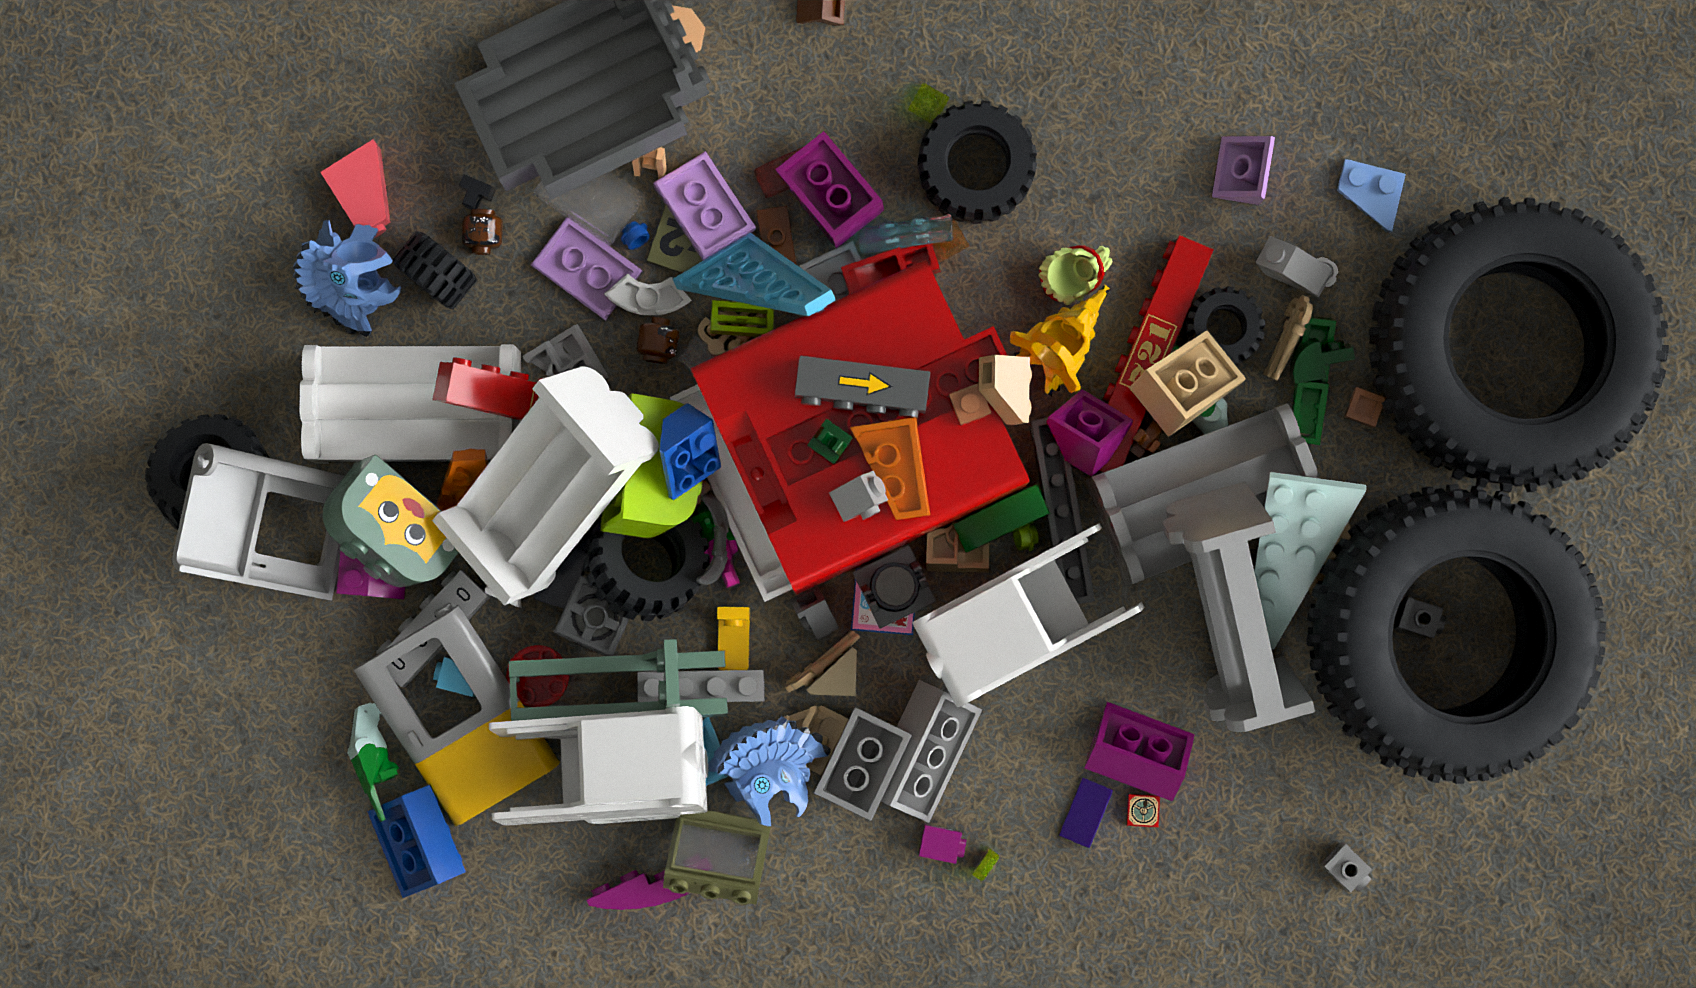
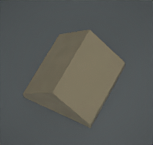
M852 647L806 689L810 695L855 696L857 651L855 648Z

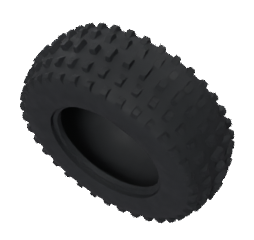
M1502 197L1498 200V205L1490 208L1487 207L1484 201L1473 204L1474 212L1471 211L1465 213V215L1457 209L1450 213L1451 220L1444 222L1442 225L1435 221L1428 226L1430 232L1423 235L1422 240L1415 237L1409 243L1412 248H1409L1404 253L1406 259L1398 256L1394 261L1393 265L1395 267L1390 272L1393 279L1385 278L1380 285L1383 288L1379 293V297L1384 300L1383 302L1376 301L1374 303L1372 320L1378 323L1377 327L1369 329L1368 335H1370L1369 344L1376 345V351L1369 353L1371 368H1378L1379 373L1373 379V383L1377 392L1384 391L1386 398L1381 404L1387 415L1394 413L1395 418L1393 420L1396 423L1394 426L1396 431L1400 435L1405 433L1409 435L1407 438L1412 443L1410 447L1417 453L1424 450V454L1430 459L1432 458L1429 464L1433 467L1439 468L1444 464V468L1450 471L1453 469L1451 477L1457 480H1461L1464 475L1472 479L1476 478V486H1483V488L1486 487L1488 482L1499 483L1500 491L1511 492L1512 486H1522L1524 484L1527 493L1537 491V485L1542 486L1548 483L1552 489L1563 486L1562 481L1570 480L1572 476H1574L1576 481L1586 477L1585 472L1588 473L1595 469L1594 464L1598 469L1607 465L1608 461L1606 459L1610 460L1616 455L1613 449L1622 452L1628 447L1625 443L1628 444L1634 438L1630 432L1635 434L1640 432L1643 427L1642 424L1649 417L1644 411L1653 410L1659 397L1654 388H1660L1665 378L1666 370L1660 368V363L1667 361L1669 345L1662 344V338L1667 337L1666 329H1668L1667 320L1660 321L1659 314L1664 313L1663 301L1661 296H1653L1652 292L1657 290L1654 283H1652L1654 279L1651 273L1644 276L1642 271L1645 269V266L1640 261V256L1637 253L1629 255L1628 252L1631 248L1624 243V238L1619 234L1612 238L1613 231L1608 228L1604 229L1606 225L1600 220L1593 223V219L1588 216L1582 219L1584 211L1577 208L1573 211L1565 207L1559 210L1560 203L1551 201L1549 205L1547 203L1536 205L1535 198L1528 197L1523 202H1516L1512 205L1509 197ZM1498 273H1513L1535 278L1558 292L1569 304L1578 319L1584 340L1582 371L1574 390L1567 400L1546 417L1536 419L1515 418L1488 408L1465 388L1455 371L1449 350L1450 322L1460 297L1470 284L1478 278Z
M1446 484V491L1443 488L1423 487L1421 488L1422 494L1419 491L1410 495L1404 493L1397 496L1398 500L1393 499L1387 502L1388 508L1386 505L1375 507L1376 511L1373 510L1366 515L1368 522L1360 519L1355 526L1353 525L1347 531L1351 538L1349 540L1341 538L1332 549L1337 556L1334 560L1328 559L1326 564L1322 566L1320 573L1325 577L1323 582L1318 581L1315 588H1313L1311 596L1317 598L1316 604L1311 603L1310 612L1307 613V621L1313 622V626L1308 627V635L1306 637L1307 646L1314 647V649L1309 651L1311 658L1309 662L1311 671H1318L1315 673L1316 680L1322 682L1316 686L1319 694H1324L1327 703H1332L1327 707L1330 715L1333 717L1337 716L1340 721L1345 722L1341 731L1346 736L1351 737L1355 735L1357 738H1360L1359 749L1369 755L1375 750L1380 755V764L1391 768L1396 763V766L1404 770V775L1414 778L1418 771L1420 776L1427 777L1428 781L1439 783L1440 778L1443 781H1452L1455 784H1464L1465 778L1468 782L1488 781L1489 775L1492 778L1502 776V773L1508 774L1513 769L1517 771L1525 767L1523 760L1531 763L1536 758H1541L1546 754L1543 747L1550 748L1556 743H1560L1565 738L1561 731L1564 728L1571 729L1579 721L1580 717L1576 713L1579 708L1585 710L1588 703H1590L1593 696L1588 693L1589 688H1596L1601 672L1597 671L1596 667L1597 664H1603L1604 657L1600 655H1605V647H1601L1600 642L1606 641V633L1603 632L1606 630V622L1599 621L1600 618L1604 617L1603 609L1599 608L1603 606L1601 597H1595L1599 594L1597 586H1591L1592 583L1596 582L1594 574L1589 573L1590 569L1587 564H1580L1585 560L1582 552L1578 551L1573 544L1567 545L1571 538L1565 532H1560L1556 527L1550 528L1553 521L1545 514H1531L1533 507L1528 502L1519 501L1517 505L1509 503L1510 497L1507 496L1508 493L1496 491L1494 496L1491 497V495L1486 494L1487 492L1483 490V486L1472 485L1470 493L1466 489H1459L1458 484ZM1466 557L1489 570L1498 579L1510 598L1516 622L1514 650L1503 675L1488 692L1462 706L1434 709L1414 694L1398 669L1392 643L1394 618L1404 594L1421 574L1446 560Z

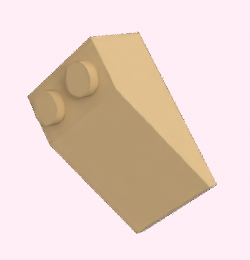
M1205 331L1146 369L1129 388L1169 437L1243 383L1246 378L1210 333Z

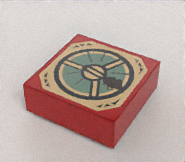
M1128 794L1126 825L1159 827L1160 797L1157 795Z

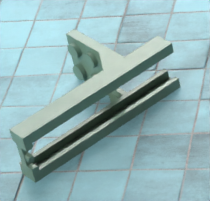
M669 639L663 641L662 649H657V651L643 655L509 661L511 721L654 711L681 706L694 707L702 715V718L727 717V698L680 700L678 669L725 667V651L677 653V639ZM637 671L663 672V681H659L658 701L530 708L517 707L516 683L519 682V677Z

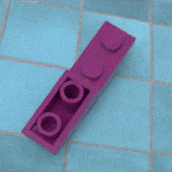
M699 854L682 861L684 867L710 871L713 868L708 856L701 859ZM636 869L619 877L622 883L610 888L609 884L606 883L591 890L593 896L586 901L589 906L603 909H640L671 902L688 895L689 892L678 894L670 889L663 888L665 870L653 875L655 881L651 883L646 871L638 874Z

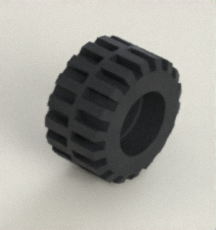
M415 231L392 259L395 267L449 309H454L477 281L472 271L424 232Z
M1230 286L1224 289L1220 287L1213 288L1211 291L1202 294L1189 308L1186 320L1183 323V329H1185L1184 340L1185 342H1190L1207 331V319L1214 311H1230L1240 321L1241 335L1235 343L1230 345L1219 344V346L1231 361L1237 365L1250 357L1260 346V341L1263 340L1265 334L1263 332L1265 319L1261 317L1263 311L1261 306L1257 308L1255 305L1256 300L1254 297H1247L1245 295L1246 291L1242 289L1236 291L1233 290L1234 287Z

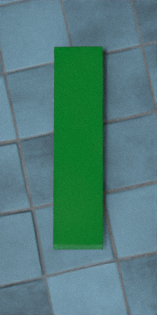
M1312 316L1309 323L1304 326L1306 330L1303 336H1300L1299 346L1305 341L1316 337L1320 341L1321 349L1325 348V343L1334 341L1337 321L1332 318ZM1330 364L1324 365L1326 378L1295 384L1292 412L1296 418L1300 433L1311 434L1309 436L1301 435L1307 444L1320 445L1329 388L1327 382Z

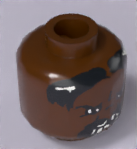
M472 209L471 213L466 215L462 221V244L472 248V254L491 255V249H497L502 244V219L495 215L494 210Z
M652 317L651 323H644L639 328L637 352L643 356V361L667 364L668 359L676 356L679 331L677 328L670 326L669 319Z

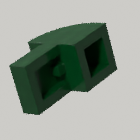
M1316 337L1305 341L1295 350L1291 358V380L1298 384L1326 378L1324 365L1354 360L1353 347L1349 343L1344 344L1343 340H1336L1325 343V348L1321 349L1320 341Z

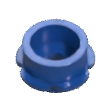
M636 221L627 224L622 229L621 242L627 245L630 250L641 247L650 238L647 232L648 226L645 223L638 224Z

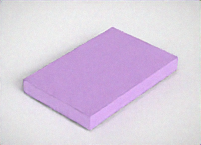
M706 151L653 183L654 188L703 261L756 229V226Z
M569 216L565 218L531 264L533 268L605 321L617 305L612 303L604 293L626 274L637 280L643 272Z

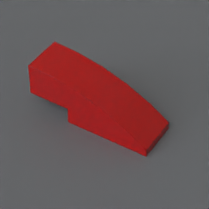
M930 239L902 249L898 247L841 267L849 294L925 259L933 275L941 272Z

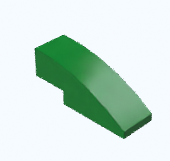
M1034 485L953 525L965 552L968 553L1051 513L1039 486Z

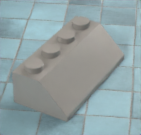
M919 680L897 725L898 728L912 734L881 802L929 823L982 709L969 703L957 708L949 693Z

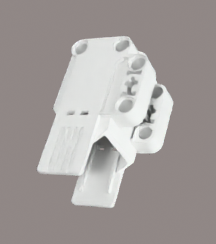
M1100 523L912 622L927 650L926 656L932 670L939 679L942 678L957 708L1130 618L1145 608L1142 602L1127 610L1123 606L1088 624L1058 568L1055 559L1089 542L1087 537L1102 529Z
M681 706L654 711L489 723V730L499 737L516 736V740L549 738L560 739L563 804L510 808V812L492 813V820L499 824L521 825L585 820L591 824L674 819L684 814L707 812L706 778L708 777L707 751L704 748L703 718L694 707Z

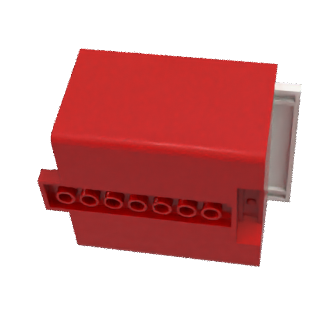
M926 259L828 304L817 313L799 317L691 367L690 369L697 385L670 397L671 400L678 401L684 405L689 403L713 419L721 468L708 476L707 479L716 498L721 502L726 511L731 531L764 602L792 589L798 595L932 531L1021 491L1030 482L1001 417L988 401L987 403L991 410L990 415L960 426L949 394L979 383L980 357L1008 355L994 326L969 338H963ZM800 356L930 371L925 414L918 413V418H916L930 511L929 516L896 520L888 502L885 501L878 505L880 512L863 520L861 515L848 521H843L829 492L860 475L873 471L850 427L907 419L908 417L898 416L899 410L886 409L885 414L866 412V406L853 405V410L833 408L834 402L821 401L820 406L801 404V398H795ZM826 419L853 437L834 465L807 446Z

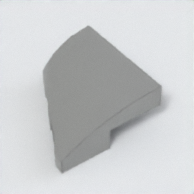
M578 324L573 325L550 341L544 342L522 356L527 363H533L545 371V375L548 377L583 366L595 370L605 380L609 378Z

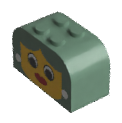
M376 454L355 462L325 501L323 522L329 535L341 545L339 547L340 550L349 558H357L365 565L363 569L375 579L380 578L389 585L406 587L433 580L445 571L459 553L432 521L441 510Z

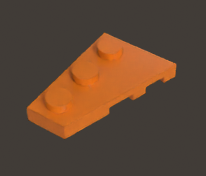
M916 418L850 427L864 452L868 464L885 485L887 502L896 520L929 516L930 511Z

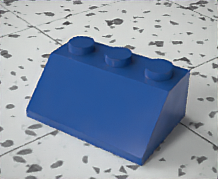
M430 785L381 805L386 818L383 822L379 821L374 809L367 811L402 898L466 872L461 855L458 853L451 837L450 828L444 820L438 805V799Z

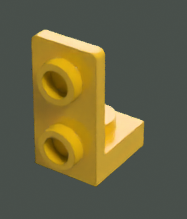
M717 607L718 651H725V667H719L718 669L748 670L750 608Z

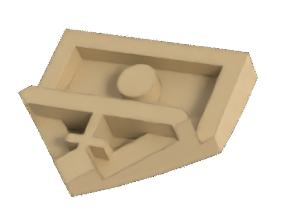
M822 705L819 707L812 706L810 709L790 716H784L787 720L796 721L797 728L807 727L810 730V734L817 732L823 736L822 744L831 749L830 754L827 757L814 758L812 762L806 764V767L810 768V770L823 776L849 719Z

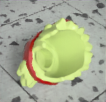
M1085 245L1061 248V250L1055 251L1054 255L1046 256L1039 267L1040 282L1045 293L1052 300L1064 302L1065 305H1069L1076 299L1082 301L1085 295L1101 285L1105 271L1112 263V258H1109V248L1099 246L1097 250H1094Z

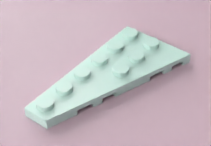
M1270 472L1264 509L1272 518L1276 533L1259 537L1254 573L1271 649L1276 647L1366 492V485Z

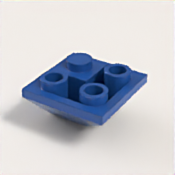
M686 403L663 419L660 455L668 496L671 500H675L721 468L713 419L689 403Z

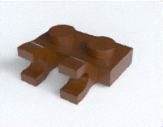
M1155 419L1146 431L1140 428L1133 438L1136 444L1130 450V456L1135 460L1154 454L1161 445L1157 440L1164 431Z

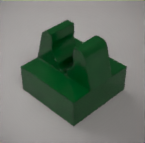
M826 419L807 446L834 465L853 437Z

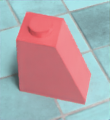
M372 139L320 173L354 227L360 224L377 228L378 233L374 237L376 238L387 230L385 226L390 223L381 149Z

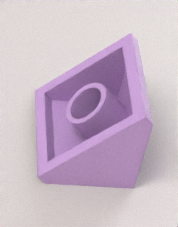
M1222 137L1212 197L1260 205L1266 195L1275 137Z

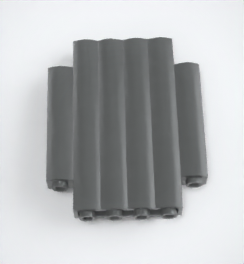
M567 0L477 43L487 68L454 84L505 191L540 176L552 200L687 135L684 125L689 123L682 107L708 95L709 92L706 84L711 81L703 65L697 68L694 61L699 58L692 43L685 44L682 37L686 36V32L679 18L673 21L670 14L675 11L670 0Z

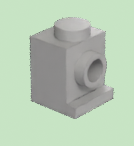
M1342 842L1320 864L1348 892H1352L1354 889L1358 892L1361 891L1371 880L1368 874L1372 869L1347 844ZM1349 864H1353L1355 867V873L1352 876H1347L1345 873V868Z

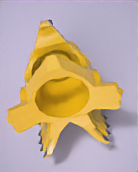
M1106 285L1099 289L1091 298L1085 301L1082 300L1071 309L1062 307L1058 314L1046 317L1044 322L1036 324L1027 334L1011 331L1010 343L1020 347V351L1015 352L1014 355L1030 357V364L1043 365L1046 377L1045 392L1052 397L1054 390L1060 391L1061 384H1064L1071 393L1081 389L1076 373L1085 360L1084 356L1089 352L1090 341L1095 337L1093 327L1099 316L1098 311L1110 291V288Z

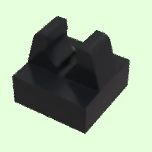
M463 174L459 184L462 190L466 191L462 205L471 210L478 209L482 198L492 201L496 191L493 186Z

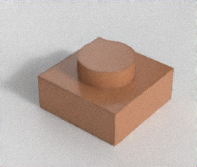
M979 383L949 394L960 426L991 414L987 400L979 391Z
M1356 387L1344 417L1374 428L1383 407L1381 403L1386 398Z

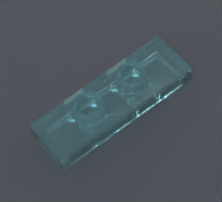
M952 215L930 218L917 217L910 221H889L882 225L864 227L860 229V251L864 254L898 247L904 248L953 240Z

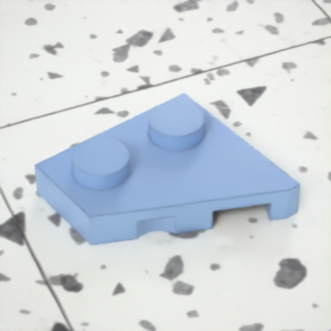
M1345 159L1337 191L1346 199L1356 204L1357 208L1366 216L1369 215L1382 226L1385 232L1390 233L1393 229L1406 174Z

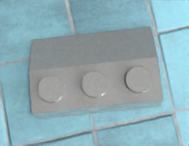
M854 708L814 793L872 821L912 734L865 711Z

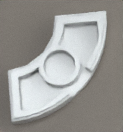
M626 274L604 293L618 307L639 315L671 313L692 301L683 290L676 288L672 277L661 283L646 284L638 282L629 274Z

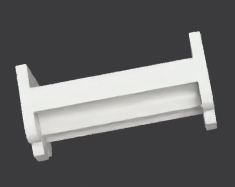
M514 344L501 346L368 347L304 345L302 352L303 380L300 382L301 448L303 458L316 464L357 462L375 454L384 462L450 461L453 451L472 448L477 450L485 449L487 459L491 461L521 421L432 400L440 362H452L453 357L472 361L471 367L481 369L482 364L501 368L500 374L509 376L510 371L521 373V351Z
M582 366L540 379L533 387V390L539 396L538 400L461 501L455 507L438 512L432 520L503 605L548 588L555 578L556 569L638 467L643 462L651 460L658 451L659 443L656 437L646 427L639 424L643 419L642 412L625 393L610 391L606 380L591 368Z

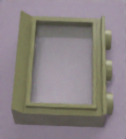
M707 810L705 813L680 815L675 821L664 873L663 888L670 889L678 894L689 892L700 894L707 899L722 898L732 900L740 905H747L749 903L757 905L771 826L761 825L754 818Z

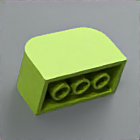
M631 393L627 397L643 414V419L639 424L653 433L659 443V448L651 460L643 462L602 512L600 531L651 538L677 526L692 515L697 504V498L701 493L702 481L675 500L669 498L660 455L662 425L664 418L684 404L674 400Z

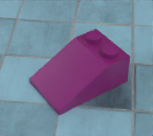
M824 131L775 169L835 248L842 245L884 211L882 199Z

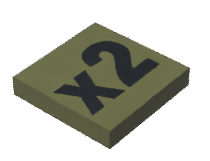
M665 205L647 262L682 274L703 260L667 205Z

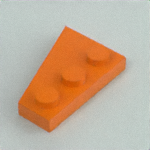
M470 448L453 451L436 503L437 508L444 511L457 506L489 464L485 449L477 450Z

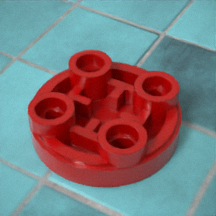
M534 645L520 650L510 661L563 659V657L550 647ZM508 664V668H507V672H506V679H507V681H508L509 684H510L509 671H508V670H509V664ZM569 675L519 677L520 680L516 683L517 696L522 704L528 707H547L552 705L564 695L569 684Z

